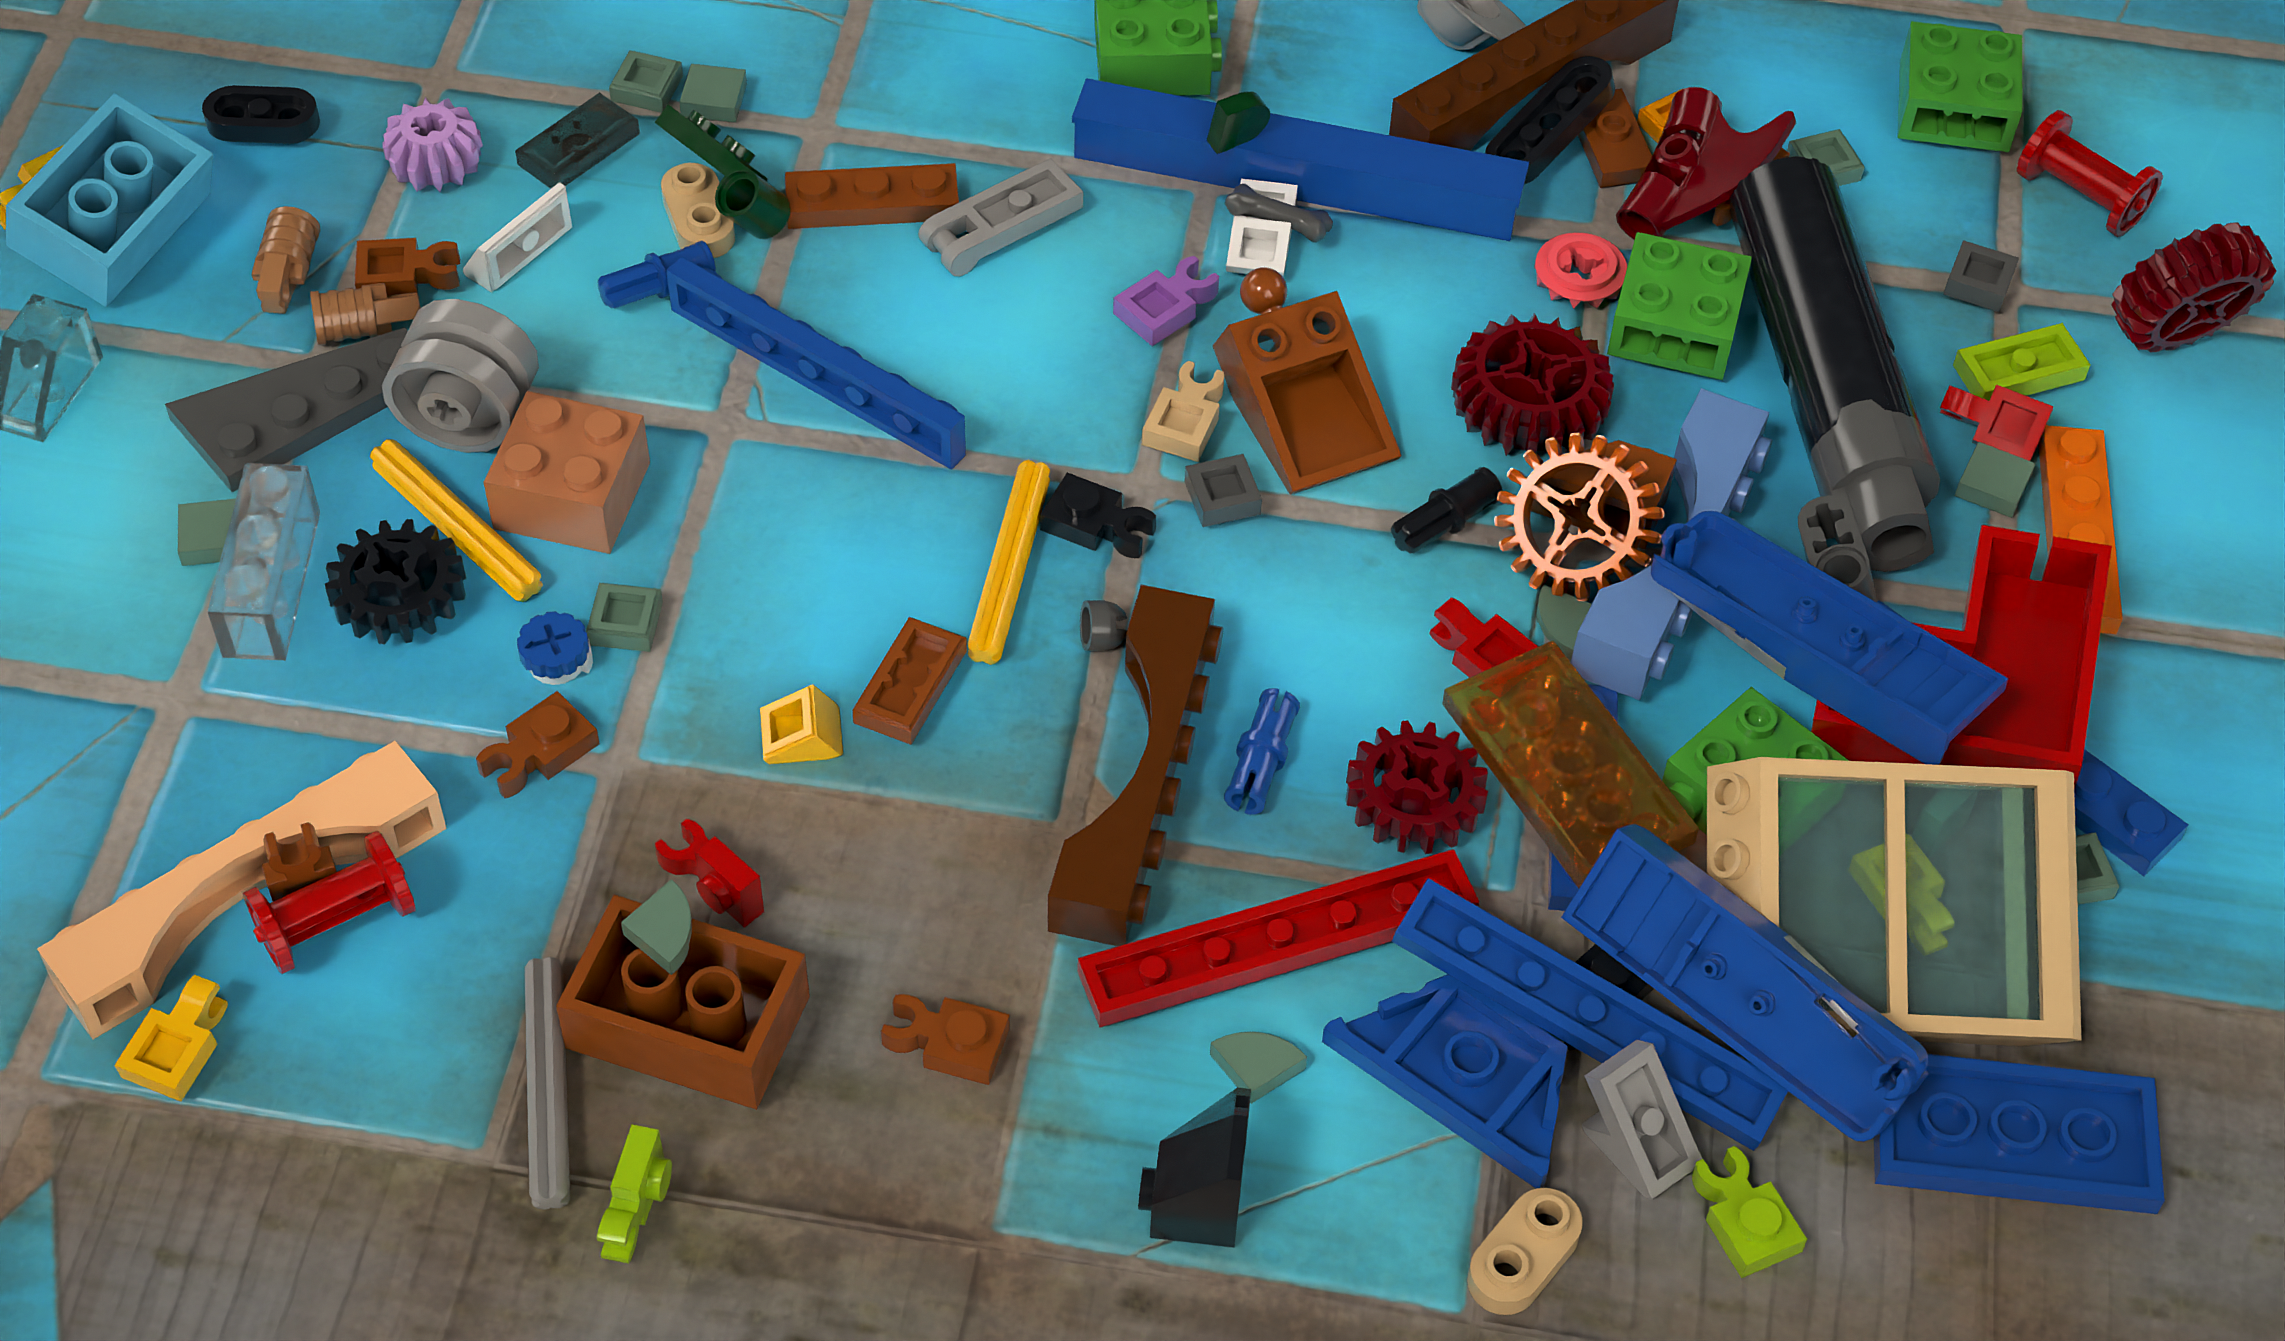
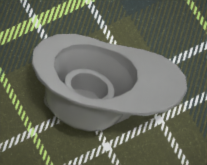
M1419 0L1417 4L1418 13L1435 36L1446 46L1457 50L1474 49L1491 37L1500 41L1526 27L1500 0Z

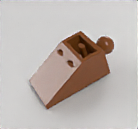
M1260 267L1250 271L1244 277L1240 286V296L1243 304L1251 312L1259 315L1229 324L1213 344V349L1221 370L1224 371V377L1233 401L1289 494L1292 495L1399 459L1402 455L1338 292L1334 291L1283 307L1288 290L1285 279L1274 269ZM1271 339L1274 342L1269 352L1263 350L1258 344Z

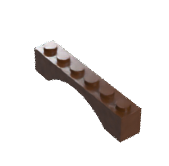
M1574 0L1394 98L1389 135L1471 151L1483 135L1506 112L1528 94L1547 83L1571 60L1579 57L1593 56L1605 61L1618 60L1632 64L1671 42L1679 0Z
M1141 584L1126 632L1125 672L1139 695L1148 722L1149 735L1147 746L1134 776L1117 800L1090 825L1064 840L1048 893V932L1113 946H1121L1127 944L1132 923L1144 925L1152 889L1151 886L1144 884L1148 869L1158 871L1160 868L1167 832L1159 830L1163 815L1174 817L1176 812L1181 779L1175 778L1174 773L1177 763L1189 764L1196 727L1188 726L1191 712L1203 713L1208 695L1210 676L1202 675L1206 662L1217 663L1221 649L1223 627L1213 625L1215 599Z

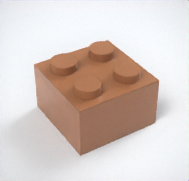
M526 391L483 482L493 529L610 554L650 464L644 416Z

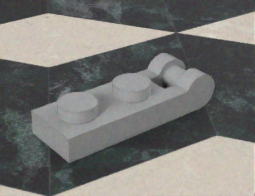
M1049 158L931 216L921 225L918 236L930 251L941 254V263L953 276L960 277L970 272L979 259L1082 209L1083 191L1052 158ZM964 231L968 232V234L960 238L956 237V235Z

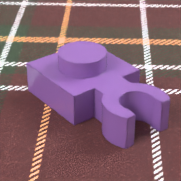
M1195 256L1187 257L1178 263L1175 275L1169 279L1160 271L1155 270L1113 298V314L1151 346H1154L1195 319L1196 304L1207 303L1217 296L1219 275L1213 273L1203 280H1194L1198 276L1199 259Z

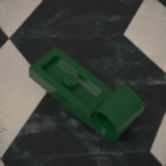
M667 105L655 123L724 175L715 194V203L719 212L756 238L768 239L777 235L788 222L790 203L782 192L767 182L768 178L749 165L756 155L729 135L726 136L722 143L718 142L715 138L721 129L693 109L686 118L673 107Z

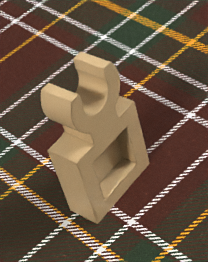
M1187 361L1179 371L1178 391L1163 387L1142 429V445L1199 462L1219 420L1220 404L1218 402L1223 396L1224 371L1217 369L1211 381L1197 383L1193 381L1195 363Z

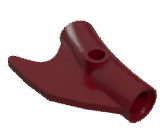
M1701 87L1681 89L1672 99L1664 129L1646 169L1616 214V220L1620 228L1634 240L1637 232L1662 237L1668 229L1701 215L1730 199L1740 180L1746 178L1755 168L1767 164L1775 158L1796 125L1794 113L1786 111L1755 131L1741 133L1733 130L1728 125L1721 113L1722 102L1713 92Z

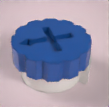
M554 611L546 612L544 615H537L531 618L528 624L522 626L519 631L520 637L517 638L518 653L522 665L526 670L530 671L535 679L545 684L557 685L565 684L575 679L581 672L589 674L593 664L592 650L587 632H585V626L580 620H575L571 614H559Z

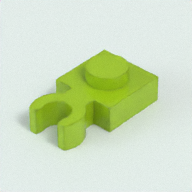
M631 1124L610 1186L612 1199L609 1207L603 1214L597 1233V1241L604 1242L601 1251V1258L629 1264L636 1247L639 1226L646 1224L653 1200L662 1202L666 1196L671 1179L672 1161L671 1159L664 1158L658 1129Z
M1732 1146L1726 1151L1723 1164L1730 1173V1177L1721 1178L1714 1175L1704 1159L1695 1163L1692 1172V1182L1696 1191L1705 1199L1717 1203L1709 1208L1706 1222L1741 1278L1803 1252L1807 1242L1805 1234L1771 1181L1752 1188L1747 1180L1749 1162L1740 1149Z

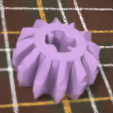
M425 97L422 105L413 107L403 104L401 115L387 118L388 127L386 128V133L383 134L384 142L382 145L385 159L389 161L392 172L396 175L398 182L412 183L416 192L422 190L427 185H434L441 192L443 184L451 182L462 186L465 174L478 172L479 156H481L480 148L483 146L480 130L476 128V123L469 114L467 107L455 108L449 98L444 99L438 104H431Z

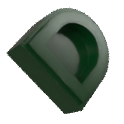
M1241 92L1218 100L1207 136V142L1215 153L1219 154L1254 139L1269 122V108L1255 92Z

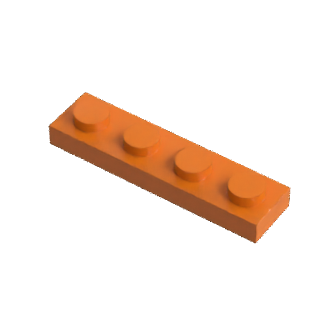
M2046 425L2038 448L2047 552L2049 553L2053 536L2112 546L2100 633L2117 634L2123 616L2104 430Z

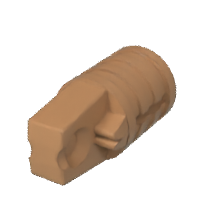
M288 206L273 209L268 215L263 238L252 270L253 280L258 281L256 291L258 298L261 300L263 312L285 314L296 285H304L307 278L312 254L320 233V225L315 217L302 209Z
M385 283L362 285V288L329 290L326 293H319V291L310 292L318 345L327 344V341L331 340L336 342L344 341L347 338L360 339L363 336L373 338L391 332V323L413 320L418 309L421 308L418 293L387 295Z

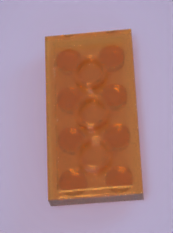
M1554 640L1444 689L1442 705L1578 888L1586 879L1617 828L1632 824L1639 825L1649 830L1677 852L1695 844L1699 827Z

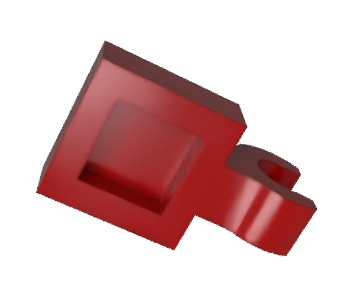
M1997 384L1989 401L1949 385L1940 406V413L1964 423L1977 425L1978 428L1972 443L1977 445L1978 442L2031 461L2054 406Z
M1452 597L1434 612V616L1440 622L1430 630V636L1443 648L1455 650L1452 664L1499 702L1541 665L1544 651L1498 614H1495L1489 621L1483 624L1463 603Z
M685 819L681 822L683 838L690 844L687 848L682 850L672 849L662 839L654 843L658 863L665 871L674 875L693 874L699 877V881L696 883L697 890L704 902L714 912L722 914L726 911L744 928L764 913L760 875L716 836L709 840L705 836L702 827L695 821Z

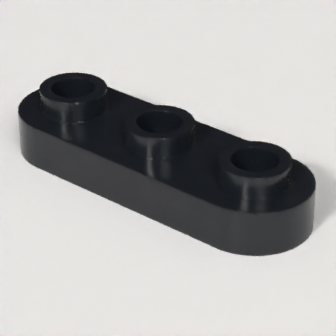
M1593 56L1579 57L1566 63L1489 142L1485 154L1529 162L1525 184L1536 179L1612 100L1615 94V83L1610 65L1605 60Z

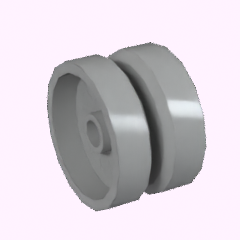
M460 299L434 300L418 309L401 344V348L398 350L382 383L385 404L395 418L416 436L439 447L464 453L490 451L502 444L526 391H529L539 369L537 350L520 327L508 317L482 304Z

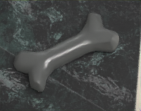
M1240 184L1235 187L1233 193L1229 194L1225 200L1227 209L1234 216H1251L1264 220L1291 223L1292 230L1302 233L1313 243L1324 239L1326 232H1329L1333 225L1332 219L1324 210H1307L1256 193L1247 184Z

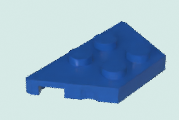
M1448 974L1427 982L1417 992H1402L1379 1001L1377 1011L1347 1023L1343 1021L1342 1017L1330 1021L1324 1027L1322 1043L1537 1189L1544 1186L1550 1164L1549 1158L1568 1047L1566 1044Z

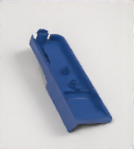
M1703 511L1686 524L1676 523L1668 526L1661 535L1663 543L1660 556L1654 554L1651 566V576L1654 581L1665 587L1708 623L1782 679L1924 764L1939 765L1945 751L1948 749L1950 741L2006 689L2007 677L1722 513Z
M1632 824L1617 828L1561 916L1567 923L1855 1141H1868L1883 1132L1907 1097L1918 1090L1929 1074L1926 1071L1928 1066L1927 1052L1917 1040L1841 985L1789 934L1644 827ZM1822 998L1857 1035L1852 1037L1817 1000Z

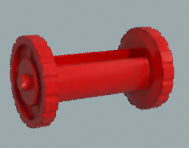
M2062 110L2055 111L2038 126L2025 145L2018 160V174L2027 180H2034L2046 170L2111 211L2107 219V231L2117 237L2123 236L2139 222L2155 199L2162 183V172L2152 166H2148L2135 177L2068 136L2073 124L2072 117Z
M379 831L364 837L368 858L269 903L256 887L243 893L245 904L256 927L253 930L254 935L259 943H264L273 963L281 974L295 968L291 950L292 946L389 901L402 917L416 911L413 896L404 877L405 871L401 863L396 861L394 854Z

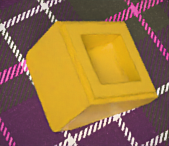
M814 684L760 708L763 760L766 763L780 764L827 760L843 755L839 707L836 702Z

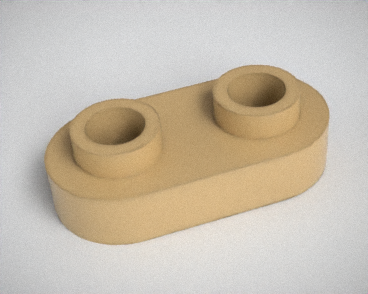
M699 163L680 164L672 167L664 174L661 180L663 204L680 249L693 245L696 242L704 241L708 245L713 258H718L726 254L735 243L734 222L721 214L716 207L715 194L720 183L716 173L711 168Z
M1537 1188L1524 1193L1472 1256L1467 1282L1473 1299L1485 1310L1499 1315H1512L1527 1309L1577 1247L1583 1222L1577 1204L1568 1195L1556 1189ZM1539 1214L1551 1215L1557 1219L1558 1224L1553 1226L1544 1225L1535 1216ZM1500 1263H1508L1514 1266L1518 1273L1513 1276H1504L1494 1266Z

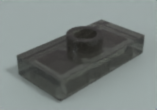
M599 92L516 149L517 165L550 189L559 182L566 186L640 134L638 119Z

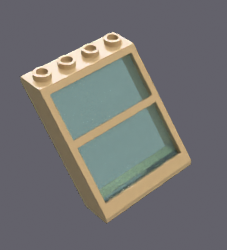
M1757 757L1707 767V874L1789 934L1841 985L1918 1042L2030 1046L2082 1040L2073 772L2066 770ZM1822 998L1817 1000L1852 1037L1857 1035Z

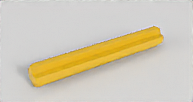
M386 439L381 446L373 448L370 453V458L373 460V469L448 538L451 537L455 545L512 598L519 602H526L532 595L540 592L543 586L542 581H540V572L398 441Z
M1028 459L1018 465L967 643L969 648L968 656L974 662L983 661L993 665L1001 659L1040 520V514L1042 513L1050 484V468L1044 462L1035 463Z

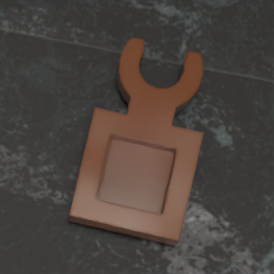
M416 238L357 241L355 287L359 289L362 288V285L385 283L387 295L418 293V284L427 283L441 290L457 288L460 286L456 266L460 264L458 245L455 242L442 241L430 245L427 249L419 250Z
M556 691L505 726L510 743H497L486 747L478 754L476 761L479 774L484 778L499 768L510 769L497 778L500 794L504 798H509L518 794L525 787L528 774L538 769L549 780L600 744L598 732L577 709Z
M309 822L301 824L303 836L300 840L291 844L278 843L274 832L267 833L264 836L263 842L268 862L263 863L262 867L272 901L278 900L337 872L329 845L320 848L316 830Z
M907 994L895 995L893 999L894 1016L908 1019L913 1023L906 1028H896L892 1025L884 1024L881 1030L882 1045L885 1048L896 1053H908L918 1048L924 1049V1068L985 1085L990 1084L1010 1030V1014L944 997L939 1013L928 1011L924 1003L914 996Z

